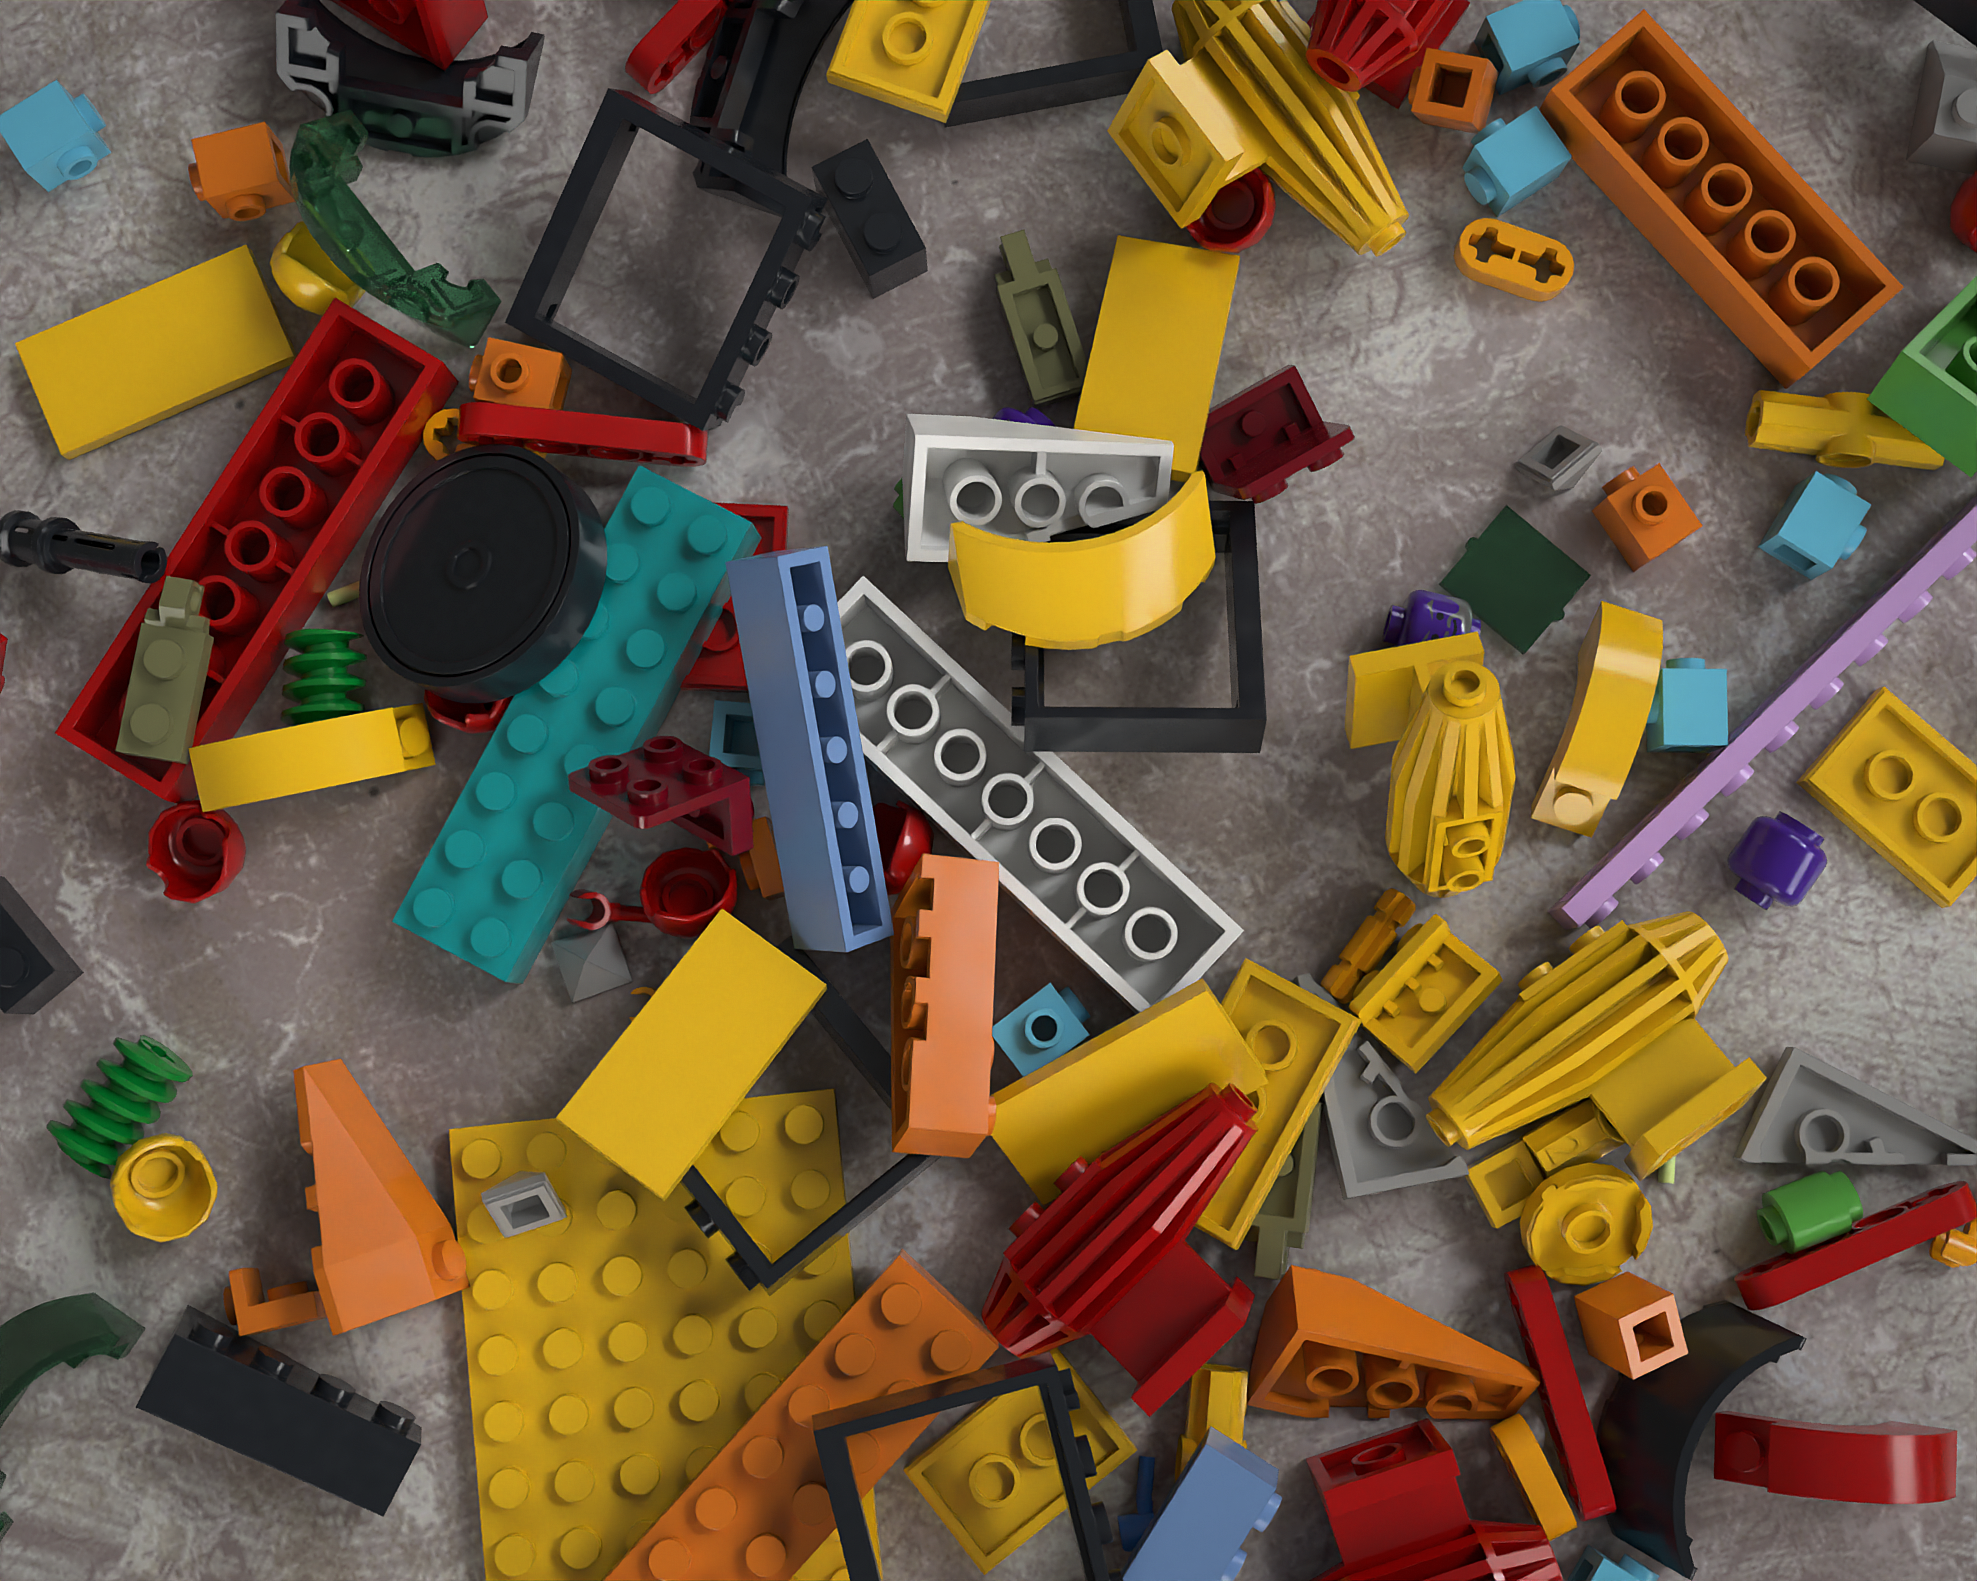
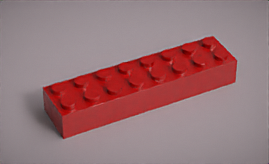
M334 298L167 557V568L160 580L149 585L55 731V734L163 800L176 804L186 800H194L198 790L191 758L187 765L116 752L141 623H145L144 618L147 609H159L166 576L194 580L199 585L204 586L199 616L210 619L208 635L214 637L192 747L233 739L289 651V648L284 645L286 634L303 629L422 442L426 423L435 413L443 409L457 387L459 381L444 362L344 302Z

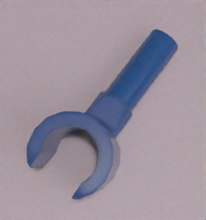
M1139 1456L1135 1499L1138 1513L1117 1516L1121 1544L1126 1552L1133 1551L1154 1517L1152 1493L1155 1457Z

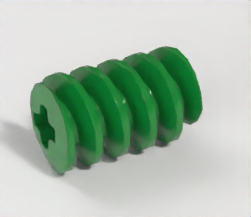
M301 629L286 634L284 645L301 654L285 659L283 670L287 674L301 680L290 682L282 687V696L300 704L282 710L280 720L284 724L292 727L365 711L364 704L346 698L347 691L366 686L365 679L348 673V666L367 661V654L349 648V641L364 637L363 634L331 629Z
M140 1035V1039L136 1043L116 1037L113 1045L124 1059L117 1063L99 1058L96 1065L107 1078L104 1084L85 1078L80 1082V1087L90 1098L89 1103L85 1105L67 1099L63 1104V1108L72 1117L73 1123L69 1126L50 1120L46 1125L48 1131L57 1140L59 1148L66 1155L89 1172L102 1178L111 1179L112 1172L109 1165H116L118 1157L127 1150L125 1144L133 1145L139 1139H143L145 1132L141 1123H155L160 1118L161 1111L157 1102L169 1103L175 1099L177 1089L172 1080L186 1082L193 1076L192 1070L178 1055L165 1045L145 1035Z

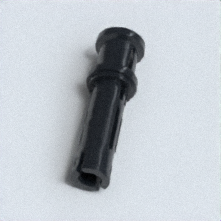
M14 510L5 514L0 520V559L10 566L28 567L36 564L39 569L51 574H65L76 568L99 574L134 579L142 583H154L160 580L167 568V556L164 548H157L159 544L153 541H139L108 534L82 531L75 522L67 518L50 517L40 520L37 515L29 511ZM17 528L28 529V532H27V533L18 532V531H15V529H17Z

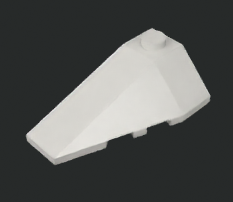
M906 414L902 473L906 560L948 562L950 524L964 521V523L985 532L1006 538L1047 542L1050 541V536L1076 528L1087 525L1096 528L1156 511L1168 503L1174 444L1168 440L972 416Z

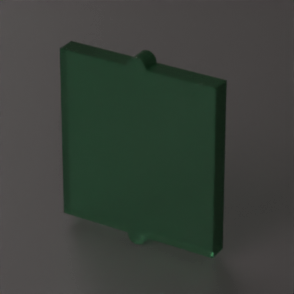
M1506 505L1478 539L1472 537L1466 542L1465 548L1467 552L1439 585L1453 597L1467 601L1471 605L1473 614L1523 655L1552 621L1559 622L1564 618L1565 612L1563 608L1591 575Z

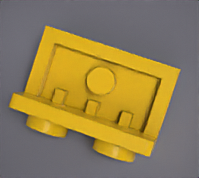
M1434 914L1424 925L1418 923L1404 934L1397 945V954L1381 971L1373 970L1359 982L1353 993L1354 1000L1349 1005L1353 1016L1362 1021L1359 1026L1415 1074L1503 981L1500 972L1454 936L1447 922L1437 914Z

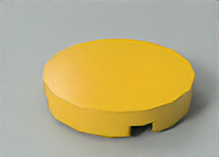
M1589 1162L1563 1168L1542 1181L1526 1200L1519 1222L1522 1244L1535 1265L1537 1266L1538 1264L1548 1277L1559 1283L1581 1286L1606 1281L1621 1273L1620 1265L1627 1262L1631 1256L1636 1260L1646 1249L1653 1229L1651 1205L1632 1176L1613 1165Z

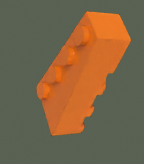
M922 854L890 910L894 935L890 936L892 1152L970 1158L985 1137L990 1136L994 1130L996 1102L995 1098L989 1096L990 1070L994 1059L992 1023L999 862Z

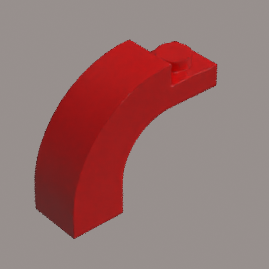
M1732 1411L1716 1412L1714 1479L1765 1487L1769 1493L1857 1503L1924 1504L1941 1502L1956 1497L1957 1430L1896 1421L1875 1425H1834Z

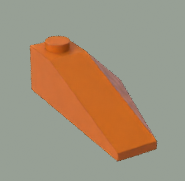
M342 1059L307 1065L293 1070L300 1144L308 1154L313 1156L315 1185L305 1188L307 1210L318 1211L322 1243V1245L311 1248L313 1273L332 1335L335 1336L470 1287L465 1271V1254L455 1239L450 1222Z
M1291 1265L1265 1303L1248 1380L1247 1405L1305 1418H1329V1407H1366L1368 1418H1389L1390 1409L1426 1408L1427 1413L1434 1419H1507L1517 1413L1541 1383L1539 1371L1352 1278L1321 1272L1313 1268Z

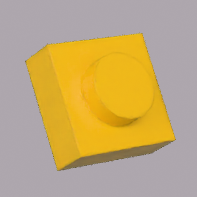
M1518 1139L1468 1165L1469 1174L1465 1175L1491 1227L1496 1229L1522 1216L1526 1200L1540 1183L1544 1181L1524 1141Z

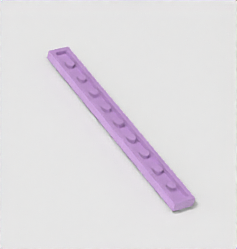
M1977 494L1728 735V746L1711 752L1547 911L1565 930L1581 927L1584 923L1591 929L1603 921L1619 904L1612 896L1629 879L1636 885L1647 878L1663 862L1664 858L1658 851L1674 835L1680 841L1684 840L1709 817V814L1703 807L1719 791L1727 797L1751 777L1754 770L1748 763L1763 748L1769 753L1780 748L1799 729V726L1793 719L1808 705L1814 710L1818 709L1842 688L1844 683L1837 677L1853 661L1860 667L1874 657L1889 641L1882 633L1897 618L1902 623H1906L1917 615L1932 600L1933 596L1927 589L1941 575L1946 580H1950L1973 561L1977 556V553L1971 548L1977 541Z

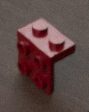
M1287 365L1209 409L1198 462L1214 492L1241 500L1252 498L1254 504L1269 500L1286 490L1289 486L1286 478L1307 467L1309 472H1315L1341 459L1344 456L1341 447L1354 440L1355 435L1350 425L1322 421L1296 366Z
M652 737L646 740L642 747L620 755L597 757L591 760L587 767L573 771L568 775L569 790L634 828L648 829L671 821L731 856L754 848L752 827L754 805L750 793V777L723 764L719 759L710 757L683 743L677 737Z

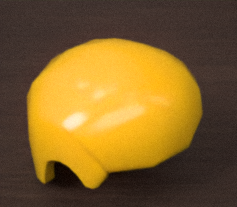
M309 221L298 222L290 232L283 235L274 247L270 260L273 278L283 294L298 308L320 316L324 315L334 298L353 307L361 299L373 280L371 268L365 258L353 246L329 229Z
M162 1133L139 1139L118 1157L110 1180L112 1200L126 1228L137 1236L160 1243L188 1237L208 1220L217 1198V1182L202 1150L193 1141H186L180 1135Z

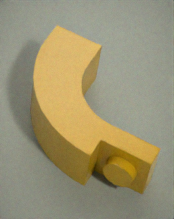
M1601 601L1578 652V678L1572 707L1559 745L1532 802V819L1590 838L1593 837L1610 799L1617 800L1647 723L1662 659V620Z
M423 703L332 718L188 748L202 812L436 765Z

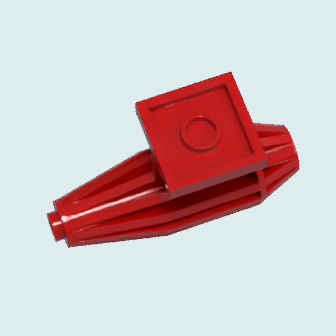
M1317 0L1315 12L1307 22L1311 29L1306 51L1307 62L1329 84L1348 92H1356L1364 87L1399 110L1409 95L1410 83L1416 67H1422L1426 48L1437 50L1442 48L1465 15L1470 2L1467 0Z
M1211 1082L1205 1088L1105 1152L1103 1151L1091 1164L1082 1156H1079L1053 1183L1062 1193L1045 1210L1035 1201L1008 1228L1016 1239L1003 1252L1004 1257L981 1311L986 1327L998 1342L1009 1352L1023 1359L1044 1353L1091 1334L1138 1382L1130 1398L1149 1417L1154 1414L1245 1325L1255 1298V1294L1238 1276L1227 1284L1185 1241L1253 1135L1258 1131L1255 1122L1252 1120V1117L1258 1110L1252 1101L1232 1083H1229L1222 1089Z
M1429 1418L1306 1458L1313 1483L1322 1499L1342 1559L1340 1563L1309 1581H1563L1553 1549L1540 1525L1469 1519L1455 1478L1461 1475L1453 1449Z

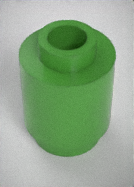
M1818 1171L1767 1191L1762 1195L1763 1208L1757 1210V1220L1767 1241L1772 1246L1781 1245L1789 1254H1794L1851 1231L1852 1223L1863 1218V1208L1859 1195L1850 1179L1841 1171L1832 1174Z

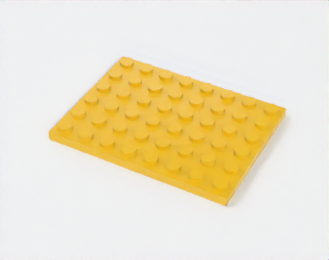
M835 1088L743 1098L693 1163L771 1264L847 1204ZM556 1118L449 1129L457 1239L465 1254V1271L470 1287L462 1290L485 1580L601 1581L856 1300L850 1233L848 1232L771 1296L767 1294L760 1283L749 1291L725 1259L734 1250L719 1231L708 1239L684 1207L693 1198L680 1182L667 1199L663 1201L559 1123ZM519 1171L545 1172L566 1209L567 1218L504 1238L482 1202L481 1193ZM873 1487L862 1499V1504L881 1581H883L875 1489ZM837 1528L789 1581H850Z

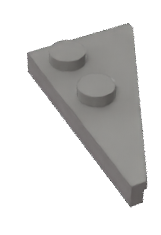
M1310 973L1297 975L1293 979L1295 985L1341 1008L1330 993L1315 982ZM1355 1033L1320 1097L1321 1103H1323V1114L1343 1200L1468 1175L1469 1171L1465 1161L1460 1155L1455 1156L1449 1147L1440 1140L1429 1125L1424 1110L1417 1102L1408 1098L1401 1088L1400 1080L1368 1041L1364 1043L1359 1035Z
M1786 1047L1733 1158L1747 1163L1977 1165V1140L1796 1047Z

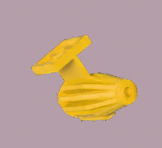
M1175 0L1171 11L1185 63L1179 65L1168 49L1148 59L1107 132L1178 226L1182 229L1199 219L1220 188L1259 167L1270 180L1337 235L1358 255L1372 251L1378 257L1400 242L1407 233L1402 225L1408 219L1409 213L1400 198L1356 104L1360 95L1357 91L1348 92L1329 84L1311 68L1306 59L1311 29L1299 17L1287 0L1280 2L1278 0Z
M1478 631L1349 656L1345 732L1350 749L1399 740L1392 757L1385 831L1386 846L1393 862L1410 882L1422 893L1437 898L1451 897L1460 892L1474 889L1483 882L1492 881L1494 868L1504 848L1516 778L1514 770L1515 757L1499 683L1495 675L1483 666L1485 652Z
M1691 911L1628 925L1621 920L1606 932L1600 925H1597L1580 936L1569 947L1573 955L1556 968H1553L1549 962H1545L1527 974L1518 983V987L1522 992L1518 994L1512 1006L1437 1089L1428 1096L1432 1110L1426 1114V1119L1440 1140L1448 1147L1457 1142L1462 1148L1469 1150L1488 1140L1590 1097L1631 1148L1624 1162L1637 1179L1642 1181L1742 1108L1767 1077L1750 1057L1735 1067L1695 1020L1729 959L1718 935L1707 922Z

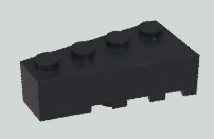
M187 1305L136 1405L138 1409L384 1517L421 1446L422 1427L414 1423L416 1417L408 1410L388 1401H380L377 1404L357 1394L356 1390L347 1382L332 1375L319 1374L249 1336H239V1331L190 1305Z

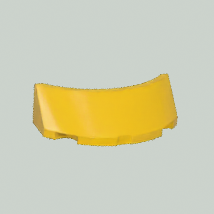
M1203 470L1190 473L1189 479L1181 490L1167 504L1147 518L1115 533L1073 542H1032L985 532L964 523V521L951 523L948 569L965 620L983 630H987L994 625L1003 630L1023 635L1026 639L1025 645L1060 650L1097 648L1098 645L1115 641L1124 642L1148 633L1164 624L1181 611L1183 601L1201 582H1206L1214 566L1216 556L1205 474Z

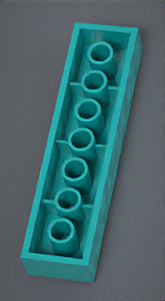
M641 465L637 467L604 528L607 544L606 577L598 607L587 630L575 648L556 669L530 688L514 695L392 920L397 925L504 982L524 983L567 903L570 893L574 890L613 815L571 792L569 790L568 775L573 771L587 767L589 762L597 757L626 753L642 747L646 740L656 737L681 690L682 681L686 675H689L703 649L704 641L708 640L723 612L725 602L727 603L731 597L726 562L753 556L762 539L752 522Z

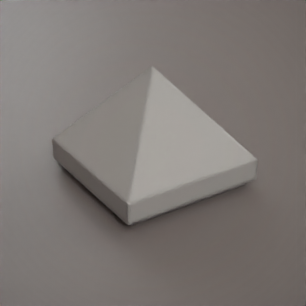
M1561 425L1514 465L1522 474L1553 490L1574 488L1600 455L1602 448L1599 443Z
M613 921L606 923L605 926L599 929L585 930L551 942L572 1003L633 982Z
M519 1171L481 1193L482 1202L504 1238L567 1218L566 1209L545 1172Z

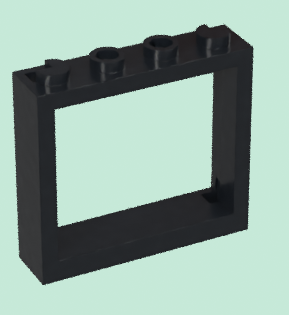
M1118 0L1129 52L961 83L947 122L944 123L945 128L1129 94L1148 59L1163 52L1153 1Z
M608 88L505 323L702 431L721 426L722 421L729 422L735 407L742 404L745 390L739 386L749 365L757 366L770 345L772 333L766 329L776 308L784 309L795 293L800 276L794 273V270L804 249L809 252L812 251L822 236L819 231L826 216L821 213L828 198L632 92ZM639 128L787 207L697 399L554 321Z
M1208 500L1215 553H1224L1232 708L1044 706V648L1025 645V636L1012 632L1011 670H1024V687H1012L1011 726H1024V752L1260 753L1267 715L1255 504L1253 501ZM1156 511L1092 528L1089 525L1052 535L1050 536V541L1047 542H1073L1115 533L1138 523Z
M792 935L789 936L776 948L827 984L826 992L810 1012L891 1110V1056L803 949H794ZM908 1153L773 1264L759 1249L694 1165L690 1167L680 1180V1183L693 1198L684 1208L705 1236L709 1239L719 1231L734 1250L725 1260L745 1287L750 1291L760 1283L767 1294L771 1296L942 1156Z
M1046 1352L812 1415L813 1432L850 1581H881L846 1437L1036 1385L1085 1581H1123L1119 1567L1111 1570L1107 1569L1102 1545L1113 1542V1536L1103 1501L1091 1504L1085 1478L1096 1476L1097 1472L1087 1435L1074 1436L1069 1411L1080 1409V1403L1070 1368L1058 1371L1057 1364L1051 1353Z

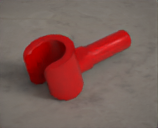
M585 889L575 890L569 895L575 898L590 899L593 905L591 915L585 920L567 918V921L574 926L596 930L605 926L608 921L652 923L646 916L642 906L620 905V903L609 902L603 894Z

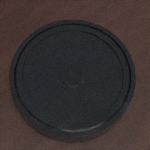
M506 444L478 445L462 449L436 461L413 478L391 502L379 520L364 556L359 582L360 614L367 638L374 651L390 669L434 695L454 702L470 704L488 703L505 699L530 688L556 669L571 653L587 630L598 607L607 569V544L599 513L590 497L577 483L541 456L518 446Z

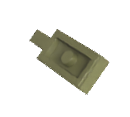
M1025 230L1000 236L1002 244L999 245L1006 271L994 274L997 286L996 295L1032 406L1038 409L1080 396L1088 363L1057 268L1052 269L1048 258L1037 262L1034 261Z
M166 576L159 609H147L144 618L145 623H141L116 752L187 765L190 761L188 748L193 746L214 637L208 635L210 619L199 616L204 586L199 585L194 580Z
M1317 1102L1303 1131L1288 1155L1277 1179L1244 1238V1241L1258 1242L1254 1271L1255 1277L1281 1280L1287 1272L1290 1247L1304 1248L1305 1233H1309L1323 1103Z

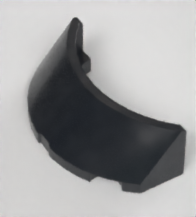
M286 0L276 11L277 74L290 91L301 90L315 105L326 113L324 122L361 143L383 151L393 150L408 153L413 157L455 156L476 151L480 144L494 139L506 131L508 133L512 132L525 121L530 108L545 35L531 32L528 38L513 47L501 45L496 54L475 59L453 60L444 71L424 58L398 52L363 36L341 21L320 0Z
M733 0L718 25L708 47L702 72L695 87L689 124L787 176L789 137L803 86L823 44L854 0ZM701 160L698 161L693 171L697 188L705 192L781 218L786 211V206Z
M1726 1300L1704 1305L1702 1310L1680 1320L1688 1354L1634 1380L1619 1372V1379L1610 1398L1606 1399L1597 1430V1442L1616 1504V1512L1605 1515L1612 1534L1691 1581L1698 1568L1694 1566L1689 1548L1693 1539L1687 1535L1685 1495L1689 1469L1701 1434L1725 1397L1742 1380L1768 1362L1777 1363L1782 1355L1797 1349L1801 1351L1807 1338Z

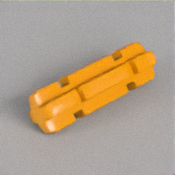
M1391 888L1383 893L1373 907L1377 911L1375 915L1366 917L1338 956L1342 960L1340 964L1332 965L1321 980L1320 986L1324 987L1338 1002L1347 1004L1352 1001L1354 990L1362 976H1366L1374 970L1398 936L1395 932L1397 927H1404L1416 911L1415 903L1396 889Z

